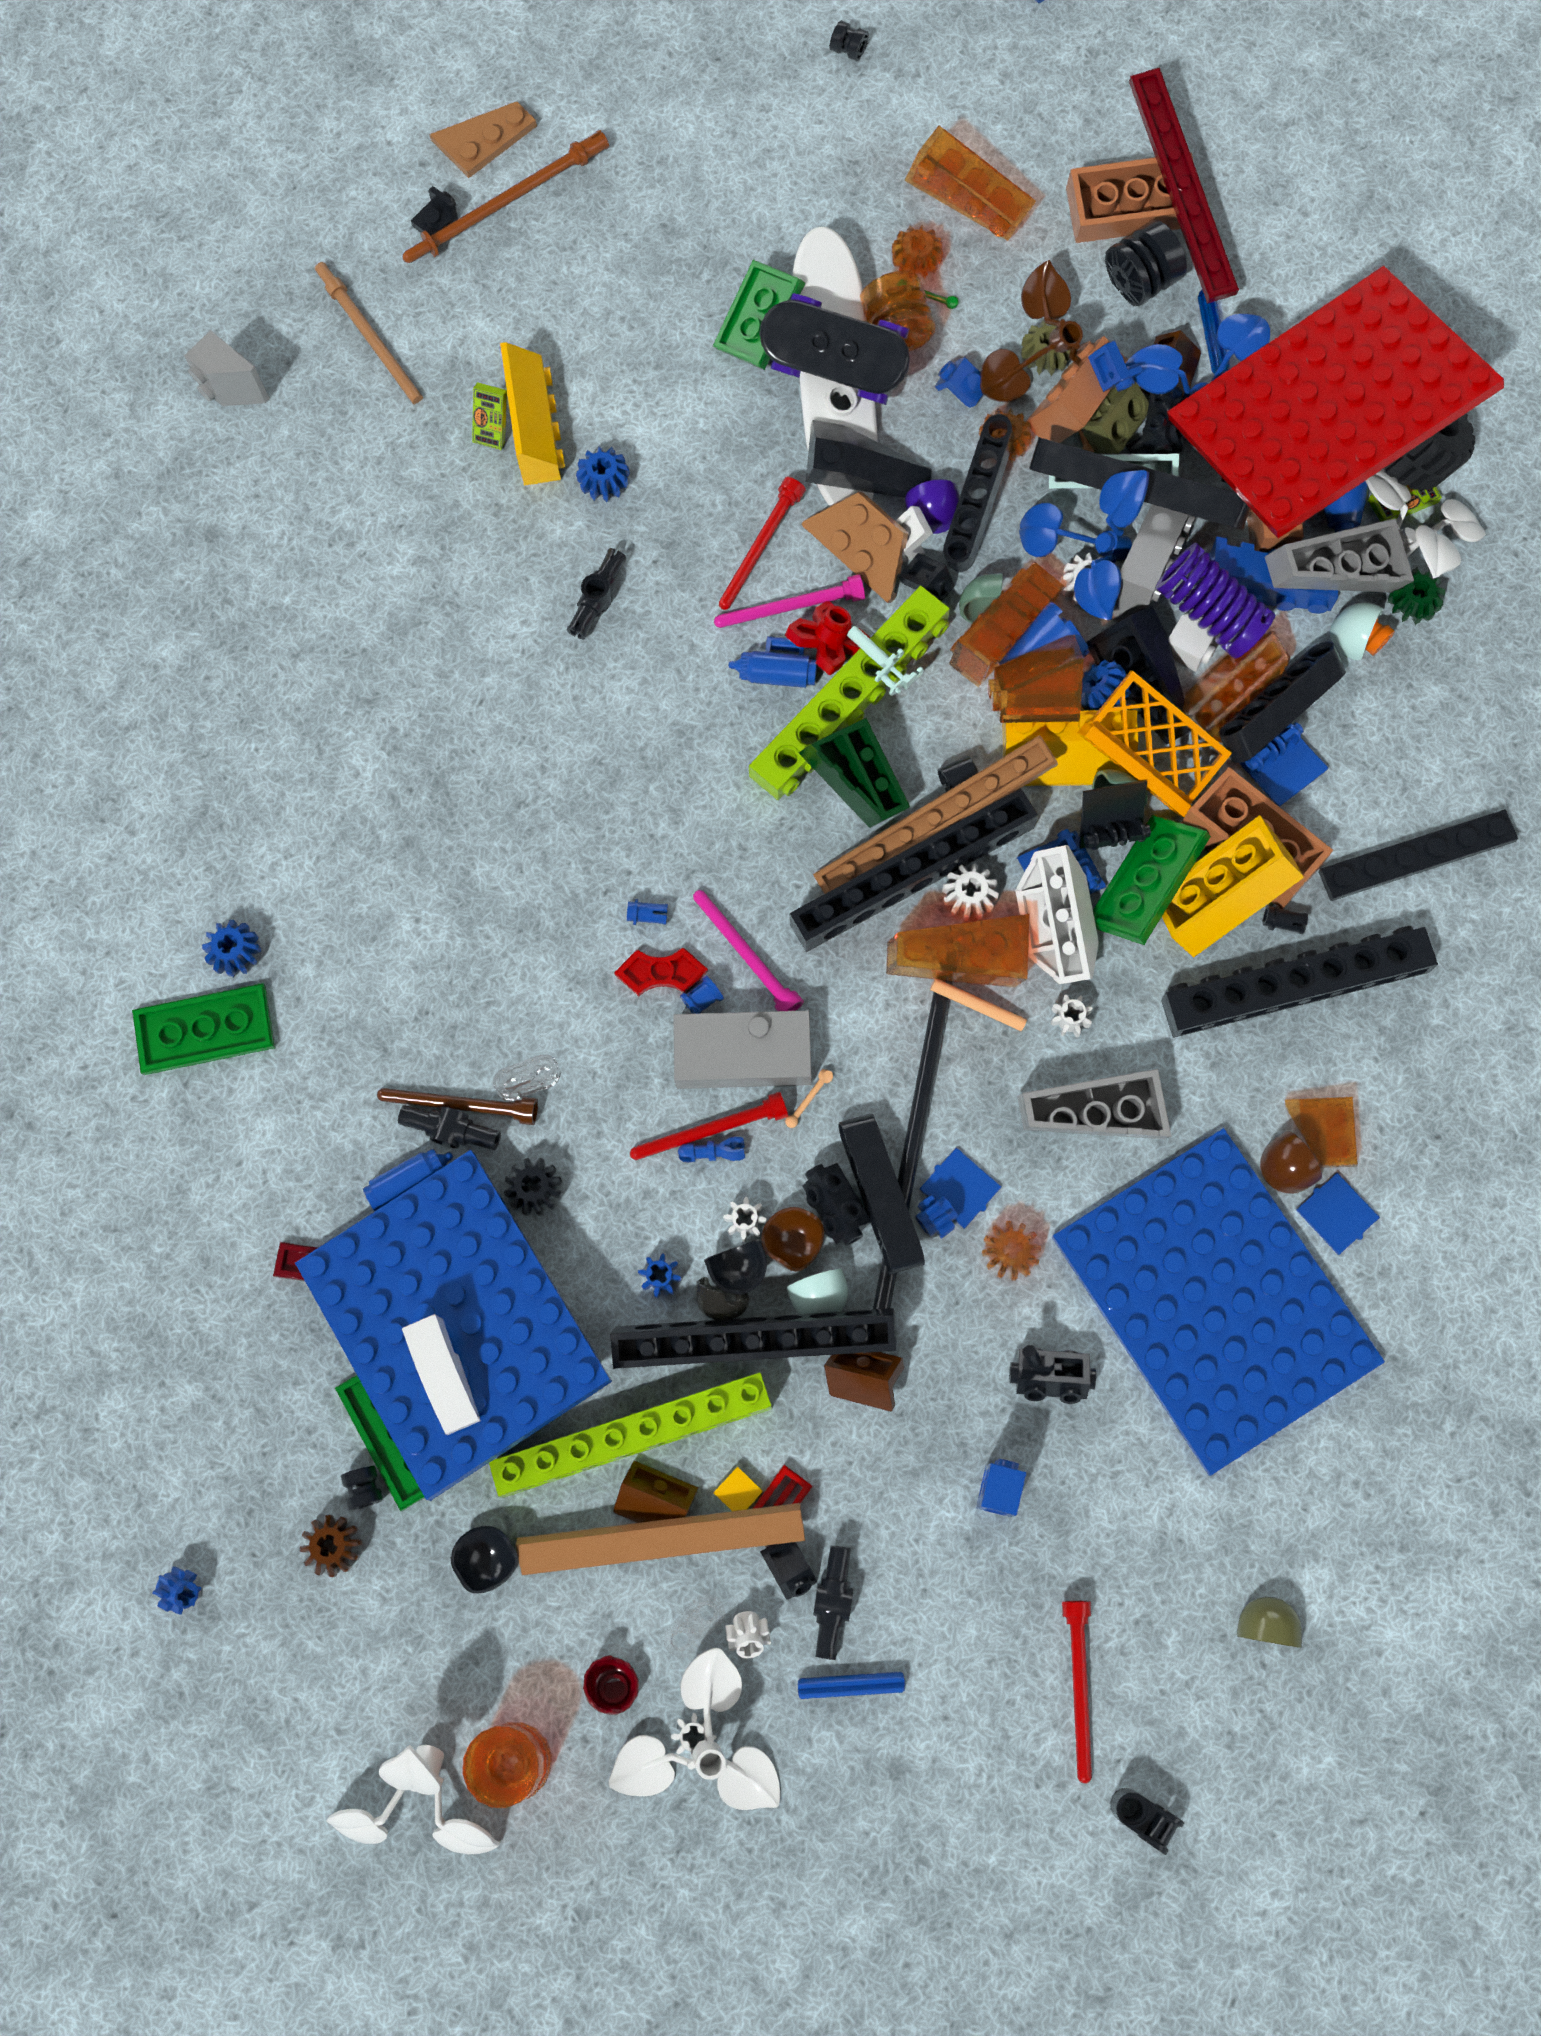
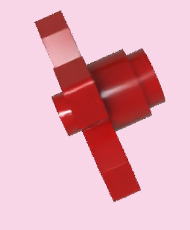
M825 601L815 608L812 615L813 621L802 618L797 619L789 624L785 636L797 647L817 648L816 664L828 675H832L843 667L846 660L845 654L853 656L860 647L847 636L852 628L849 612L840 606L833 605L830 601ZM860 629L869 639L871 638L862 629Z

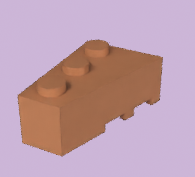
M1105 336L1094 343L1088 341L1081 347L1076 354L1079 358L1065 369L1061 375V380L1049 391L1046 398L1025 422L1038 437L1061 443L1085 427L1110 390L1103 392L1088 358L1089 355L1103 345L1110 343ZM1122 354L1124 362L1126 363L1128 359Z

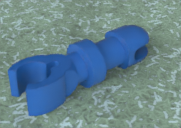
M731 1137L719 1144H715V1141H707V1145L683 1144L678 1149L679 1159L686 1163L696 1162V1159L708 1158L709 1161H716V1157H722L730 1161H740L745 1158L743 1149L745 1147L744 1138Z

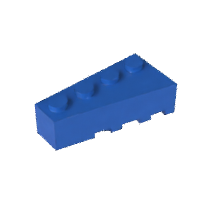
M1216 536L1209 554L1210 560L1218 561L1220 568H1225L1228 570L1229 576L1235 577L1238 580V585H1244L1248 593H1253L1256 596L1257 602L1276 606L1281 611L1302 608L1308 609L1309 612L1314 614H1321L1332 610L1338 599V590L1274 588L1265 556L1277 549L1273 548L1266 553L1254 550L1255 544L1241 542L1240 547L1228 545L1227 538Z

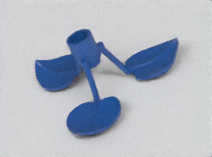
M1235 314L1221 322L1217 330V341L1222 348L1229 351L1224 356L1212 381L1222 375L1233 354L1237 359L1243 361L1269 343L1270 327L1264 318L1251 314ZM1156 344L1147 346L1137 351L1125 363L1128 370L1138 366L1142 367L1144 372L1133 379L1141 388L1153 394H1165L1172 391L1177 386L1179 378L1184 388L1183 396L1185 398H1188L1209 384L1202 382L1190 389L1185 372L1179 370L1182 364V355L1176 349L1167 345Z
M1148 471L1120 472L1105 482L1100 493L1099 505L1102 512L1109 514L1106 523L1113 531H1104L1097 538L1059 529L1063 521V512L1059 507L1050 503H1041L1033 506L1025 513L1020 522L1019 535L1022 546L1028 554L1034 557H1045L1050 554L1057 545L1058 535L1095 544L1098 553L1105 556L1093 560L1091 568L1081 570L1074 584V594L1078 604L1087 613L1095 617L1112 620L1113 609L1121 588V572L1114 563L1116 560H1125L1132 547L1131 539L1123 535L1124 530L1120 528L1129 526L1141 510L1148 488Z

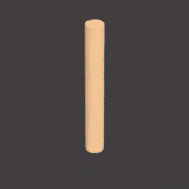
M935 978L931 984V991L1019 1031H1022L1027 1019L940 979Z

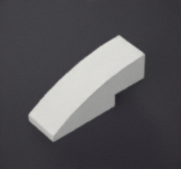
M434 1314L403 1327L402 1331L414 1364L445 1434H452L480 1422L481 1420L458 1354L453 1350L443 1319Z

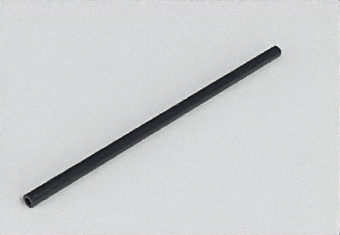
M951 950L941 951L936 976L937 979L951 985L958 955L956 952ZM933 992L897 1179L908 1210L949 998ZM883 1257L873 1309L890 1308L897 1273L889 1274Z

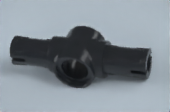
M609 548L599 569L583 579L581 583L582 595L577 603L578 610L567 627V632L572 636L576 637L577 633H579L578 638L584 640L595 617H599L601 612L610 607L612 602L611 593L616 585L615 578L626 561V556L622 552L617 551L616 555H614L615 549ZM594 591L603 592L602 595L597 597L590 596Z
M403 1105L398 1115L399 1125L425 1131L426 1136H430L429 1139L432 1142L440 1145L443 1142L451 1144L450 1147L458 1149L459 1145L466 1146L469 1143L496 1150L501 1138L500 1131L473 1124V1120L468 1119L469 1115L448 1107H440L439 1111L432 1110L428 1112Z
M830 1546L826 1578H822V1582L817 1584L813 1616L817 1617L816 1623H819L815 1654L818 1658L836 1660L840 1629L845 1627V1621H849L853 1588H850V1582L847 1581L851 1548Z

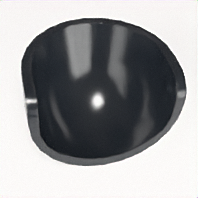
M760 1239L704 1259L712 1281L718 1288L730 1294L740 1295L754 1290L762 1282L767 1269V1260Z
M480 1526L467 1531L455 1543L451 1553V1566L462 1586L468 1592L476 1594L486 1593L501 1586L510 1578L518 1564L517 1552L503 1531L492 1526Z

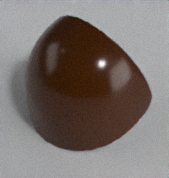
M1286 1131L1266 1146L1260 1160L1262 1175L1265 1181L1277 1191L1288 1194L1299 1193L1322 1179L1321 1168L1315 1156L1307 1145L1290 1131Z
M799 1207L784 1208L776 1212L766 1222L761 1235V1244L766 1254L782 1267L794 1272L802 1271L815 1260L820 1252L824 1239V1227L816 1215Z

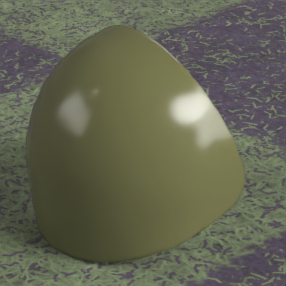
M1261 1597L1253 1600L1243 1609L1238 1621L1237 1637L1302 1648L1301 1621L1296 1611L1282 1599Z

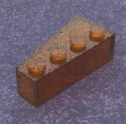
M938 125L918 151L904 180L1007 241L1029 214L1036 200L940 125Z
M1036 562L1027 570L1021 568L1011 581V587L1006 592L1002 590L1000 597L993 600L991 607L976 618L970 629L950 649L953 655L949 665L977 687H980L997 668L1001 659L1044 607L1050 602L1054 603L1059 598L1064 588L1062 583Z
M1030 914L898 932L887 942L886 974L1017 987L1028 979Z

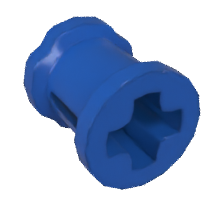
M707 975L702 978L703 982L688 994L683 992L680 995L681 1000L692 1014H701L702 1011L715 1001L721 1002L724 999L722 993Z

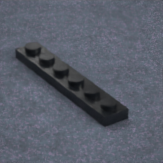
M1506 809L1321 868L1319 875L1330 901H1334L1514 843L1519 838Z

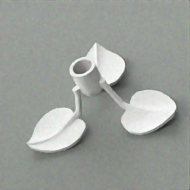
M1385 469L1380 470L1365 480L1369 489L1381 504L1392 510H1400L1396 522L1407 558L1419 546L1433 579L1454 570L1461 563V557L1455 545L1446 536L1438 535V530L1444 526L1451 525L1454 534L1468 542L1480 541L1486 535L1485 530L1480 526L1472 511L1463 503L1453 499L1443 502L1441 511L1446 519L1432 528L1420 525L1416 530L1409 527L1400 529L1408 511L1406 503L1411 500V494L1407 486H1403L1398 483L1395 477H1390L1386 474Z
M712 1648L699 1654L688 1665L681 1679L680 1691L684 1704L694 1710L704 1708L703 1716L706 1739L695 1746L692 1759L674 1753L665 1755V1747L662 1741L654 1736L639 1735L633 1737L622 1746L617 1755L609 1778L610 1788L631 1796L658 1794L667 1789L673 1782L675 1772L669 1761H675L688 1766L690 1770L696 1768L698 1774L704 1779L712 1780L718 1778L717 1788L719 1795L732 1808L751 1810L757 1808H777L779 1806L780 1786L778 1776L771 1760L762 1750L752 1746H743L736 1750L732 1761L724 1758L720 1746L714 1742L710 1709L717 1712L730 1709L738 1701L742 1690L741 1676L736 1666L721 1648Z
M409 1745L400 1754L382 1763L379 1769L380 1777L392 1787L397 1788V1791L380 1816L374 1818L365 1810L345 1809L329 1815L326 1821L341 1834L354 1841L366 1844L383 1842L387 1838L388 1830L382 1824L386 1822L404 1791L411 1790L412 1792L425 1795L435 1794V1824L439 1828L434 1829L432 1836L443 1847L462 1854H480L497 1848L501 1842L496 1841L488 1831L474 1822L464 1819H450L447 1821L443 1819L441 1787L444 1779L439 1776L445 1755L440 1749L430 1745H420L416 1748V1751Z

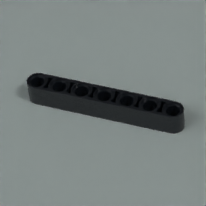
M1038 437L1029 467L1030 470L1099 490H1102L1105 482L1117 473L1145 470L1149 472L1148 488L1144 499L1145 503L1240 530L1244 529L1250 511L1249 506L1235 492Z

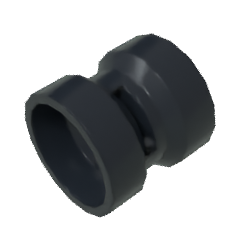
M840 20L833 30L829 45L830 50L838 54L844 52L848 55V58L858 62L866 50L869 32L861 28L855 30L851 28L849 23Z
M374 1465L340 1475L343 1487L348 1490L349 1496L346 1501L349 1511L384 1501L382 1491L376 1486L375 1480L378 1475Z

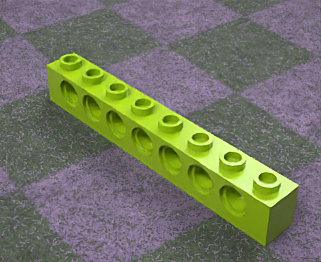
M920 585L870 639L889 657L893 654L887 650L890 647H898L904 651L903 656L894 664V667L904 675L907 671L906 665L913 658L917 661L925 654L929 646L927 643L934 636L940 638L945 633L950 624L948 622L950 608ZM919 625L923 629L921 631H912L908 627ZM860 648L749 764V777L778 801L784 794L790 796L800 784L799 778L806 771L808 773L814 771L799 754L800 751L810 745L803 743L801 740L806 736H812L818 741L862 720L865 715L863 711L870 703L873 705L879 703L886 693L885 688L887 687L882 680L876 682V676H870L866 671L870 669L881 671L883 667H880ZM892 671L887 675L895 683L900 680ZM849 691H855L860 696L850 699L844 694ZM835 714L839 718L835 721H826L823 716ZM784 759H792L796 762L791 767H783L779 764Z
M761 1372L492 1460L489 1462L498 1497L505 1498L772 1410Z

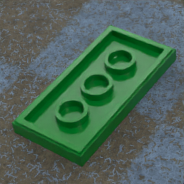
M1152 815L1147 822L1151 830V836L1146 838L1144 842L1135 841L1093 909L1096 929L1145 945L1210 839L1207 830Z
M264 983L132 1010L140 1072L142 1075L275 1049L268 997Z
M356 1375L335 1387L399 1510L404 1511L424 1499L422 1491L358 1376Z

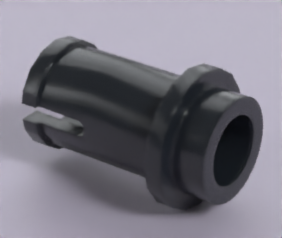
M1274 904L1273 907H1266L1262 924L1268 926V929L1272 931L1275 928L1303 934L1306 928L1302 926L1303 924L1307 925L1308 914L1280 909L1279 905Z

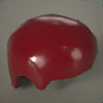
M606 1655L593 1661L584 1674L583 1691L586 1700L592 1708L600 1713L607 1715L623 1713L631 1708L638 1696L639 1679L633 1667L627 1661L612 1655ZM611 1679H619V1680H620V1681H615V1682L607 1683V1682H608L609 1680H611Z

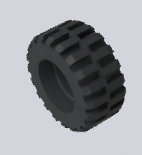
M1464 414L1384 468L1385 473L1390 477H1395L1398 483L1403 486L1409 485L1410 489L1428 490L1438 486L1464 465L1473 454L1475 436L1472 434L1474 431L1472 423L1467 419L1468 414Z

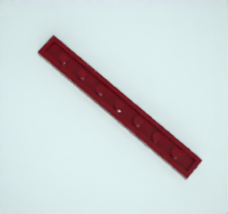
M1160 67L1130 76L1129 84L1207 304L1235 296L1239 288Z

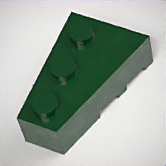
M867 718L826 736L799 752L804 760L869 828L910 808Z

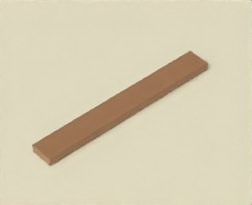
M1041 735L822 868L814 873L813 876L824 894L1020 789L1056 767L1058 762Z
M800 1503L521 1537L516 1540V1550L522 1575L805 1541V1531Z

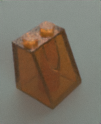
M1067 635L994 667V679L988 680V698L991 699L992 711H997L1000 723L1080 722L1084 658L1075 635Z

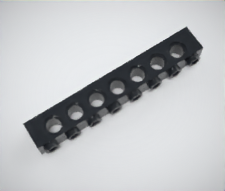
M1022 788L792 911L789 913L790 926L805 952H808L948 876L950 872L957 871L959 866H966L1035 828L1038 814Z
M1405 926L1392 932L1393 935L1381 938L1380 934H1373L1361 939V943L1349 946L1348 942H1342L1329 947L1327 952L1317 954L1316 950H1310L1297 955L1295 960L1285 962L1284 958L1269 961L1264 964V968L1253 970L1251 966L1233 971L1232 976L1220 978V975H1211L1200 980L1201 984L1189 987L1187 983L1173 985L1168 988V992L1165 993L1161 1000L1172 1037L1175 1038L1430 973L1438 965L1426 928L1422 927L1413 930L1412 926ZM1387 950L1396 951L1400 956V961L1392 960L1388 956ZM1355 958L1364 959L1368 964V969L1358 967ZM1323 966L1332 967L1336 971V977L1327 976L1323 971ZM1290 974L1300 975L1305 984L1303 986L1294 984ZM1258 982L1268 983L1272 988V994H1265L1260 991ZM1233 990L1237 992L1240 996V1002L1230 1001L1226 997L1225 991ZM1201 998L1205 1000L1208 1004V1010L1202 1011L1197 1009L1193 1004V999Z
M894 1308L616 1326L610 1333L613 1369L896 1351L897 1345Z

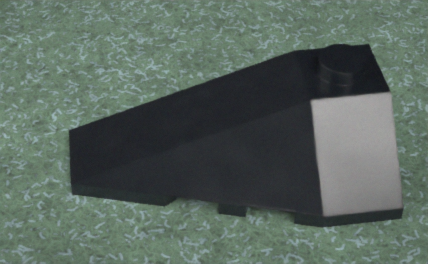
M817 420L811 421L806 482L905 498L906 494L913 487L931 481L932 469L844 425Z
M1153 606L1129 615L1086 642L1088 650L1097 666L1103 660L1109 663L1114 661L1126 671V674L1130 670L1134 671L1190 718L1168 636ZM1132 682L1129 688L1131 695L1126 697L1125 700L1127 701L1132 698L1136 703H1143L1142 688ZM1148 694L1149 702L1156 701L1153 697H1151ZM1162 705L1149 707L1151 725L1168 723L1167 709ZM1141 708V717L1144 719V710ZM1173 715L1174 722H1181ZM1187 726L1174 727L1175 740L1190 733L1191 729ZM1168 728L1154 730L1166 745L1169 744Z

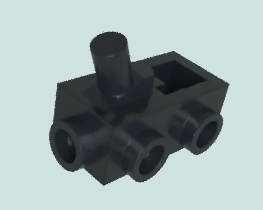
M1176 386L1172 391L1165 394H1150L1145 427L1142 431L1143 436L1127 445L1130 454H1138L1145 449L1150 454H1179L1182 451L1184 435L1169 420L1167 411L1186 399L1182 397L1183 392L1181 388Z
M835 1163L825 1168L823 1164H819L805 1173L808 1180L802 1187L806 1192L808 1205L816 1209L823 1221L824 1233L829 1238H832L836 1245L844 1242L848 1246L864 1236L862 1230L872 1221L839 1164Z
M1027 1345L1023 1349H1019L1017 1362H1010L1009 1383L1016 1384V1394H1023L1029 1401H1041L1046 1396L1060 1397V1401L1066 1404H1076L1081 1399H1087L1089 1389L1095 1390L1096 1368H1090V1354L1078 1353L1072 1350L1063 1352L1044 1351L1040 1348H1035L1033 1345Z

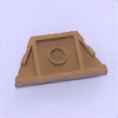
M857 492L802 522L801 525L856 575L860 574L861 579L887 603L895 600L896 593L894 588L897 574L901 573L903 563L902 552L906 548L908 532L866 494Z

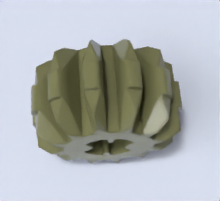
M1044 320L1040 323L1039 327L1031 325L1028 334H1025L1022 338V359L1026 360L1050 344L1049 336L1057 326H1047ZM1051 350L1028 365L1027 368L1031 369L1037 366L1038 376L1043 372V369H1047L1052 376L1055 373V369L1063 371L1066 368L1067 362H1070V350L1064 353Z

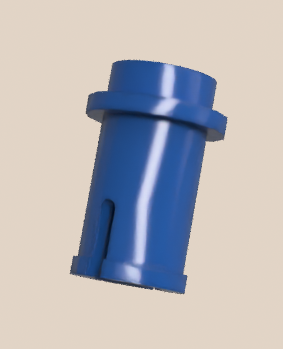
M635 899V902L628 901L627 921H633V925H636L637 922L666 925L667 915L653 913L667 914L668 904L638 902V899Z

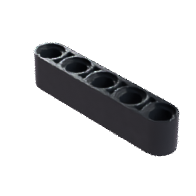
M1003 414L992 415L984 423L943 546L946 562L954 571H967L975 561L1014 444L1015 436L1011 421ZM996 429L1007 430L1006 434L1001 438L991 436ZM986 459L997 460V463L992 468L986 469L981 467ZM982 488L987 490L985 496L980 499L971 497L976 489ZM973 518L977 520L976 525L971 529L961 527L966 519ZM963 548L967 550L966 555L962 559L951 558L953 551Z
M1325 641L1310 648L1219 729L1218 734L1224 747L1232 753L1229 756L1231 762L1242 763L1254 757L1345 675L1346 670L1333 642Z
M870 1113L839 1122L838 1128L842 1144L866 1212L872 1221L871 1226L889 1274L923 1266L925 1264L923 1250L875 1117Z

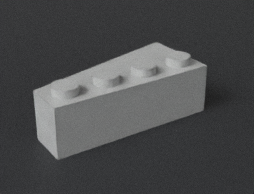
M1151 504L1120 570L1121 588L1113 609V621L1120 622L1129 615L1150 607L1152 600L1158 602L1161 593L1155 588L1157 582L1175 561L1171 559L1172 555L1178 557L1185 541L1181 534L1182 532L1185 534L1189 533L1195 519L1194 516Z
M1396 519L1285 544L1265 556L1274 588L1393 592L1414 581Z
M1158 1069L1025 1092L1017 1097L1024 1130L1151 1139L1172 1137Z

